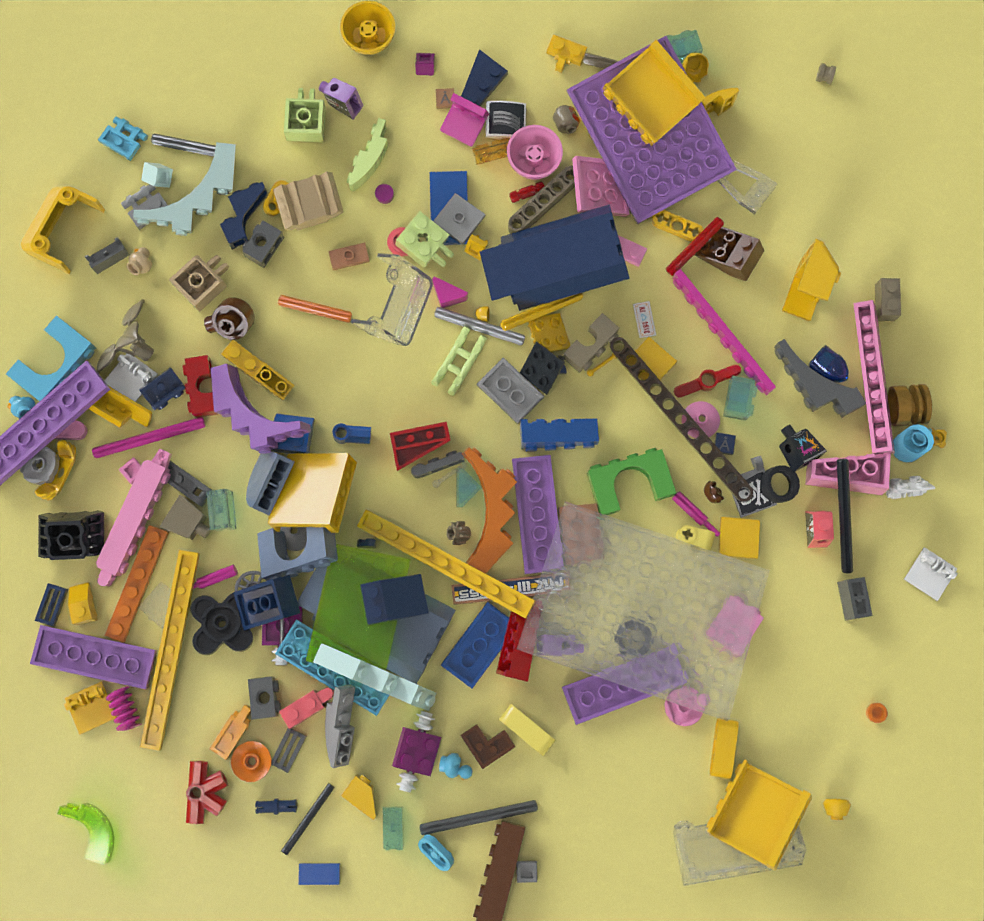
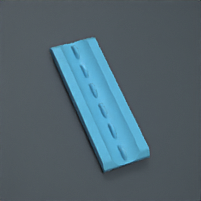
M296 619L275 654L335 690V687L351 684L355 687L353 702L377 716L389 697L388 694L313 662L321 643L359 660L362 659Z

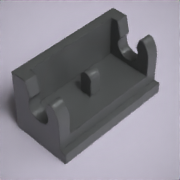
M117 237L112 244L91 256L86 255L85 258L90 263L89 265L93 271L99 274L128 257L129 253Z
M865 577L837 582L845 621L873 616Z

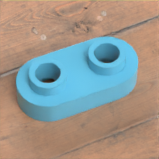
M424 835L419 841L418 847L420 851L438 869L448 871L454 864L452 854L434 836Z

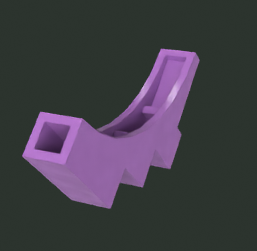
M223 364L211 368L214 412L221 414L223 417H231L232 430L239 432L241 435H249L251 449L259 451L260 454L270 453L272 449L278 448V442H284L289 437L300 438L305 433L311 432L310 424L302 421L274 422L262 416L247 399L240 383L237 367Z

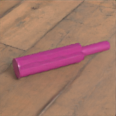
M679 491L673 496L672 500L700 526L703 524L708 530L714 532L716 537L720 535V532L707 521L708 517L683 493Z
M233 564L197 578L193 589L198 587L202 589L238 575L235 565Z

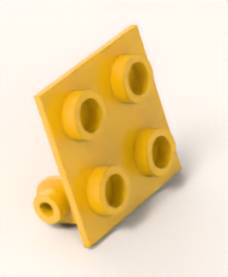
M560 313L544 315L529 321L528 328L531 330L534 344L538 342L550 352L565 350L571 346Z
M102 681L65 698V709L67 711L70 710L79 735L117 718L111 715L114 709L108 706L111 702L106 700L108 695Z

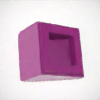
M416 53V75H434V53Z

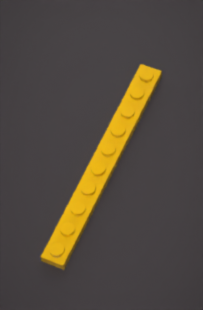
M367 509L357 524V527L526 619L536 602Z
M179 550L140 744L141 748L162 750L200 553Z

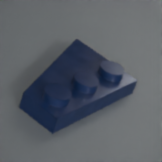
M479 49L461 97L481 106L507 76L508 70Z

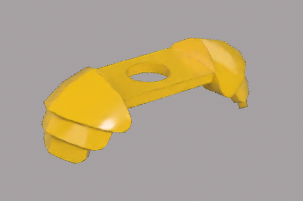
M65 440L58 441L57 443L58 451L56 454L59 455L60 460L54 480L51 483L42 484L35 490V494L38 497L47 501L52 500L62 491L76 460V447ZM64 468L63 476L58 478V472Z

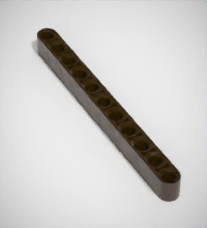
M621 337L614 338L610 343V349L618 361L735 498L743 503L750 501L753 497V489L627 341ZM617 343L624 344V349L622 351H615L614 346ZM630 357H634L637 360L633 366L626 364L627 359ZM643 371L649 373V377L646 380L638 378L639 374ZM659 386L662 390L660 394L654 395L651 393V388ZM671 400L674 406L672 409L667 410L663 407V403ZM678 415H684L687 418L684 424H678L675 421ZM690 430H697L699 436L696 439H691L688 436ZM709 444L712 450L710 453L704 454L700 450L701 446ZM715 459H722L724 466L720 469L715 468L713 461ZM729 473L736 475L737 481L731 484L726 481V476ZM742 488L748 489L750 496L745 499L741 498L738 493L739 490Z

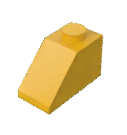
M90 582L69 587L68 608L71 622L74 625H82L98 620Z
M363 774L360 777L356 775L341 796L374 820L377 816L373 786L370 785L371 780Z

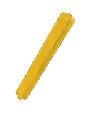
M579 293L538 305L502 320L500 325L504 331L510 330L578 302L583 298V294Z

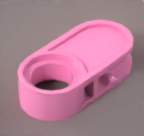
M75 420L54 439L82 440L87 435V427L82 422Z

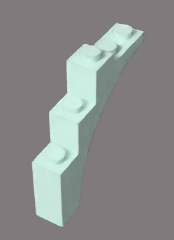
M216 142L215 154L209 171L190 194L178 202L165 207L151 210H134V220H137L138 224L148 225L149 222H157L158 226L172 224V232H176V235L187 236V233H191L193 211H196L198 215L212 213L213 191H217V194L228 195V192L232 193L236 144Z
M321 643L313 661L318 665L418 708L429 711L430 707L435 703L436 692Z

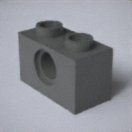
M262 220L260 225L257 224L250 240H246L242 248L244 256L265 268L284 239L283 233ZM260 241H266L264 246H258Z
M273 676L248 679L252 720L278 717V712L281 710L280 700H277L276 692H279L278 680H275ZM264 692L270 695V700L266 704L260 699Z

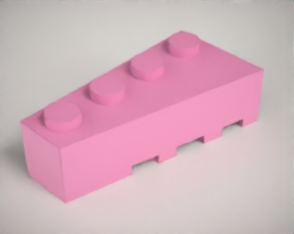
M891 452L845 457L849 461L850 491L883 495L889 489ZM842 458L812 460L807 465L805 485L838 489L837 459Z

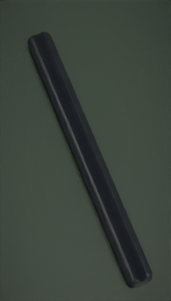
M842 458L837 459L841 568L843 573L848 574L853 572L849 461Z

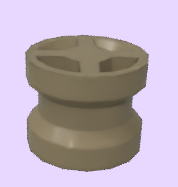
M821 63L816 81H826L827 84L831 85L836 66L828 67L826 64Z

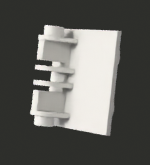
M127 353L126 355L121 354L117 359L119 363L104 381L116 391L136 402L142 395L139 389L152 381L158 374L136 357Z
M911 476L906 480L894 478L889 482V490L886 491V496L891 499L901 498V496L905 498L906 493L908 497L921 496L927 490L935 489V487L920 476Z
M924 547L904 580L938 601L950 580L954 579L958 573L956 572V567Z

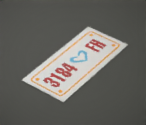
M650 302L633 304L639 337L655 336L656 331Z

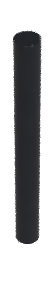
M327 784L282 848V853L285 855L289 854L335 787L333 785Z

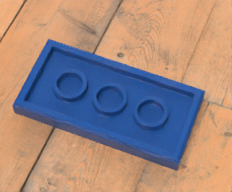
M467 171L430 172V212L432 221H434L455 193L468 202ZM449 236L444 245L462 244Z
M487 602L442 662L441 666L473 689L501 651L509 617Z

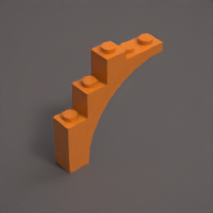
M469 447L465 449L462 455L472 465L480 480L484 492L486 511L481 538L475 551L466 563L486 574L513 545V542L510 540L512 538L511 535L504 529L502 531L500 529L515 514L512 510L514 506L506 499L503 501L502 498L517 481L514 479L516 476L509 469H500L496 473V468L493 464L480 458L482 454L476 448L471 449Z

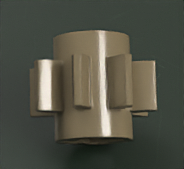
M464 521L452 522L451 526L447 529V538L453 540L452 545L466 544V541L470 539L471 530L468 526H465Z

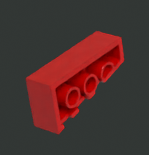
M535 602L527 619L513 611L510 612L496 674L528 682L534 644L538 632V621L543 610L541 607L542 602Z

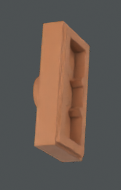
M365 242L328 251L333 271L370 262Z

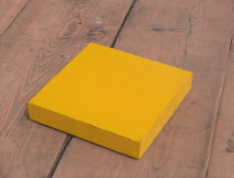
M650 337L635 351L659 380L677 363V360ZM630 357L627 359L626 364L633 366L637 360L634 357ZM643 371L639 374L638 378L646 380L649 377V373Z
M721 517L718 556L758 559L760 520Z

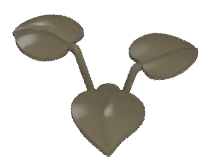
M144 299L133 305L125 314L122 325H128L117 343L112 344L102 353L97 364L98 373L112 362L115 354L119 351L130 354L133 357L136 355L143 361H147L152 356L154 349L147 345L145 340L138 334V322H133L141 311L142 305L145 302ZM129 344H132L130 347L132 351L122 348Z

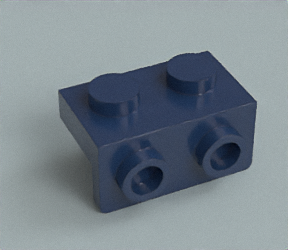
M170 367L140 388L139 391L149 402L153 410L157 408L161 410L168 405V400L173 397L176 399L184 393L185 385Z

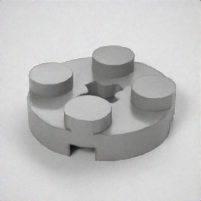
M45 446L20 468L25 480L36 485L51 483L59 468V455ZM42 461L43 465L39 469L36 465Z

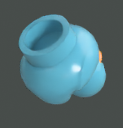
M13 396L10 398L7 407L11 409V413L15 417L20 419L36 404L30 397L20 398L19 396Z
M457 753L441 757L439 771L445 772L449 778H455L460 775L462 780L470 778L473 773L469 765L460 767L461 757Z

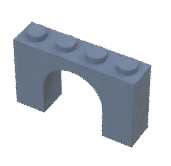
M306 527L307 543L305 549L294 560H290L287 554L284 531L280 530V532H277L271 528L257 533L261 577L271 580L290 575L292 578L298 576V573L312 572L316 567H327L330 563L338 561L335 533H331L326 527Z

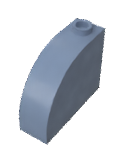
M272 451L260 454L247 486L246 501L248 506L270 516L294 461Z

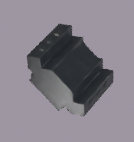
M103 511L59 512L38 515V557L49 558L50 560L85 559L86 556L100 555L104 546Z

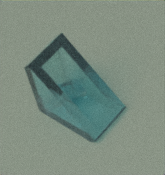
M457 468L456 507H463L482 487L463 468Z

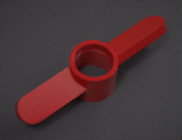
M732 365L716 372L706 369L697 379L676 386L673 393L676 397L681 398L699 390L711 391L717 383L739 375L741 367L739 365ZM702 376H712L714 385H705L702 382Z

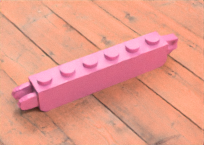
M159 449L152 461L146 460L142 463L96 561L97 567L102 569L97 580L100 586L112 585L116 576H122V573L124 574L127 571L129 558L135 554L137 550L136 543L144 535L146 530L144 526L147 520L151 519L154 513L153 507L162 496L161 490L163 485L167 484L171 474L169 472L171 469L168 466L172 456L171 453Z

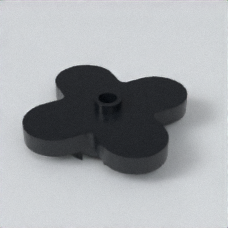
M234 593L230 594L222 603H218L207 595L199 596L192 602L191 613L201 624L192 640L193 647L199 654L211 655L222 644L227 645L235 652H243L251 647L253 634L250 629H243ZM221 621L226 622L224 627H219Z

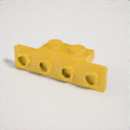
M109 387L110 390L89 408V410L119 428L131 418L148 427L153 414L152 411Z

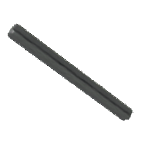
M532 800L423 823L419 826L421 835L531 813L537 811L538 806L537 802Z

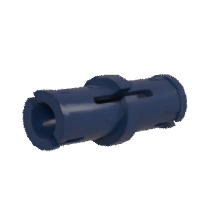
M277 798L274 801H256L255 807L257 809H255L256 814L274 813V815L282 812L297 813V799L279 800Z

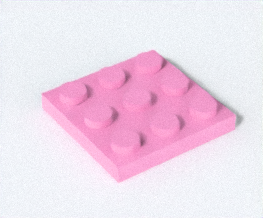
M583 156L572 158L577 212L582 213L610 204L613 216H628L629 207L603 159Z

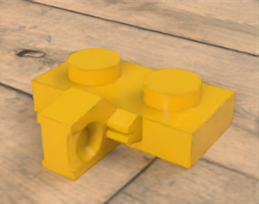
M553 34L546 54L552 55L555 60H558L555 71L562 73L565 64L570 65V63L581 66L587 47Z

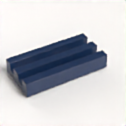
M48 583L34 621L55 627L68 589ZM55 589L45 618L42 619L51 591ZM59 591H61L60 596H59V599H58L57 604H56V607H55V610H54V613H53V615H52L51 621H49L50 616H51L52 611H53V608H54V605H55V602H56V600H57Z

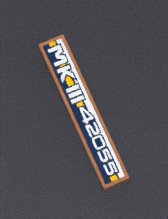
M568 572L498 580L528 597L570 592ZM463 584L451 585L453 605L493 601Z

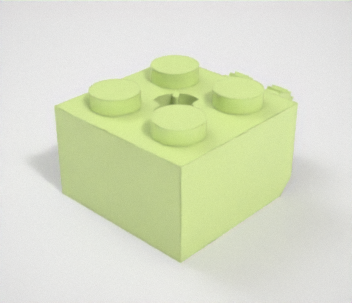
M303 88L298 90V99L286 98L284 134L287 141L324 142L326 106L324 100L315 99V89H310L309 99H304Z
M421 211L404 229L395 243L398 248L424 268L432 259L442 267L447 264L443 258L436 254L439 250L447 257L452 258L454 255L444 245L449 238V234ZM419 237H424L426 240L419 242Z

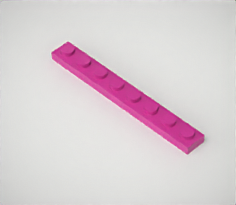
M681 269L677 271L672 278L674 286L678 290H682L686 301L690 305L693 304L699 317L707 321L711 332L720 337L721 344L732 352L733 359L737 363H741L745 368V374L749 378H753L757 389L767 396L776 386Z

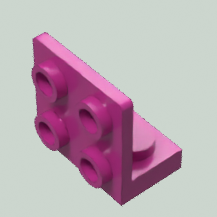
M453 93L450 99L453 104L440 131L473 147L489 113L486 109Z

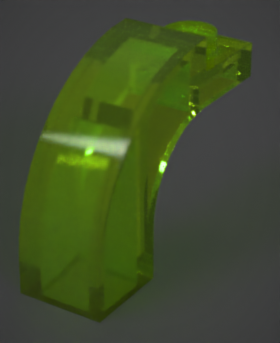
M74 803L60 806L58 815L80 821L89 831L90 844L85 858L102 864L110 862L114 849V832L107 816L99 808L89 803L82 804L80 809L79 805Z

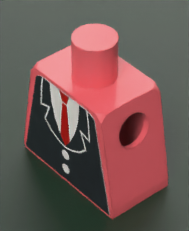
M805 511L807 547H828L834 540L832 512Z

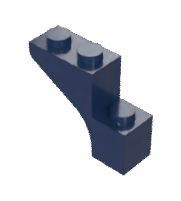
M263 182L253 183L249 188L237 190L228 197L237 217L225 219L220 226L231 249L244 245L246 240H248L245 230L246 223L267 196Z

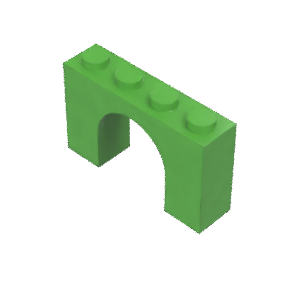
M652 448L646 450V454L640 456L638 453L627 456V459L623 461L614 459L609 461V465L602 466L597 464L590 467L591 470H588L587 476L600 517L614 514L621 510L614 489V481L616 476L625 470L640 471L648 478L655 501L672 497L676 494L662 449Z

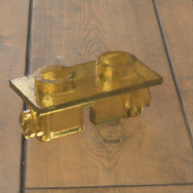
M502 138L501 140L491 142L492 146L486 143L472 148L476 165L507 157L509 140Z

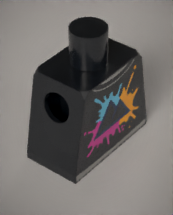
M789 424L781 430L786 440L779 445V448L793 473L807 466L812 460L819 459L827 452L807 429L796 433Z

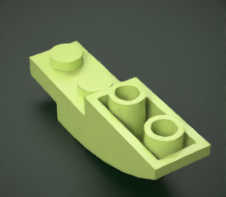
M378 118L377 124H373L371 141L368 140L365 151L360 150L358 156L355 155L354 169L347 178L351 191L361 187L373 175L385 156L388 141L384 138L387 129L386 120Z

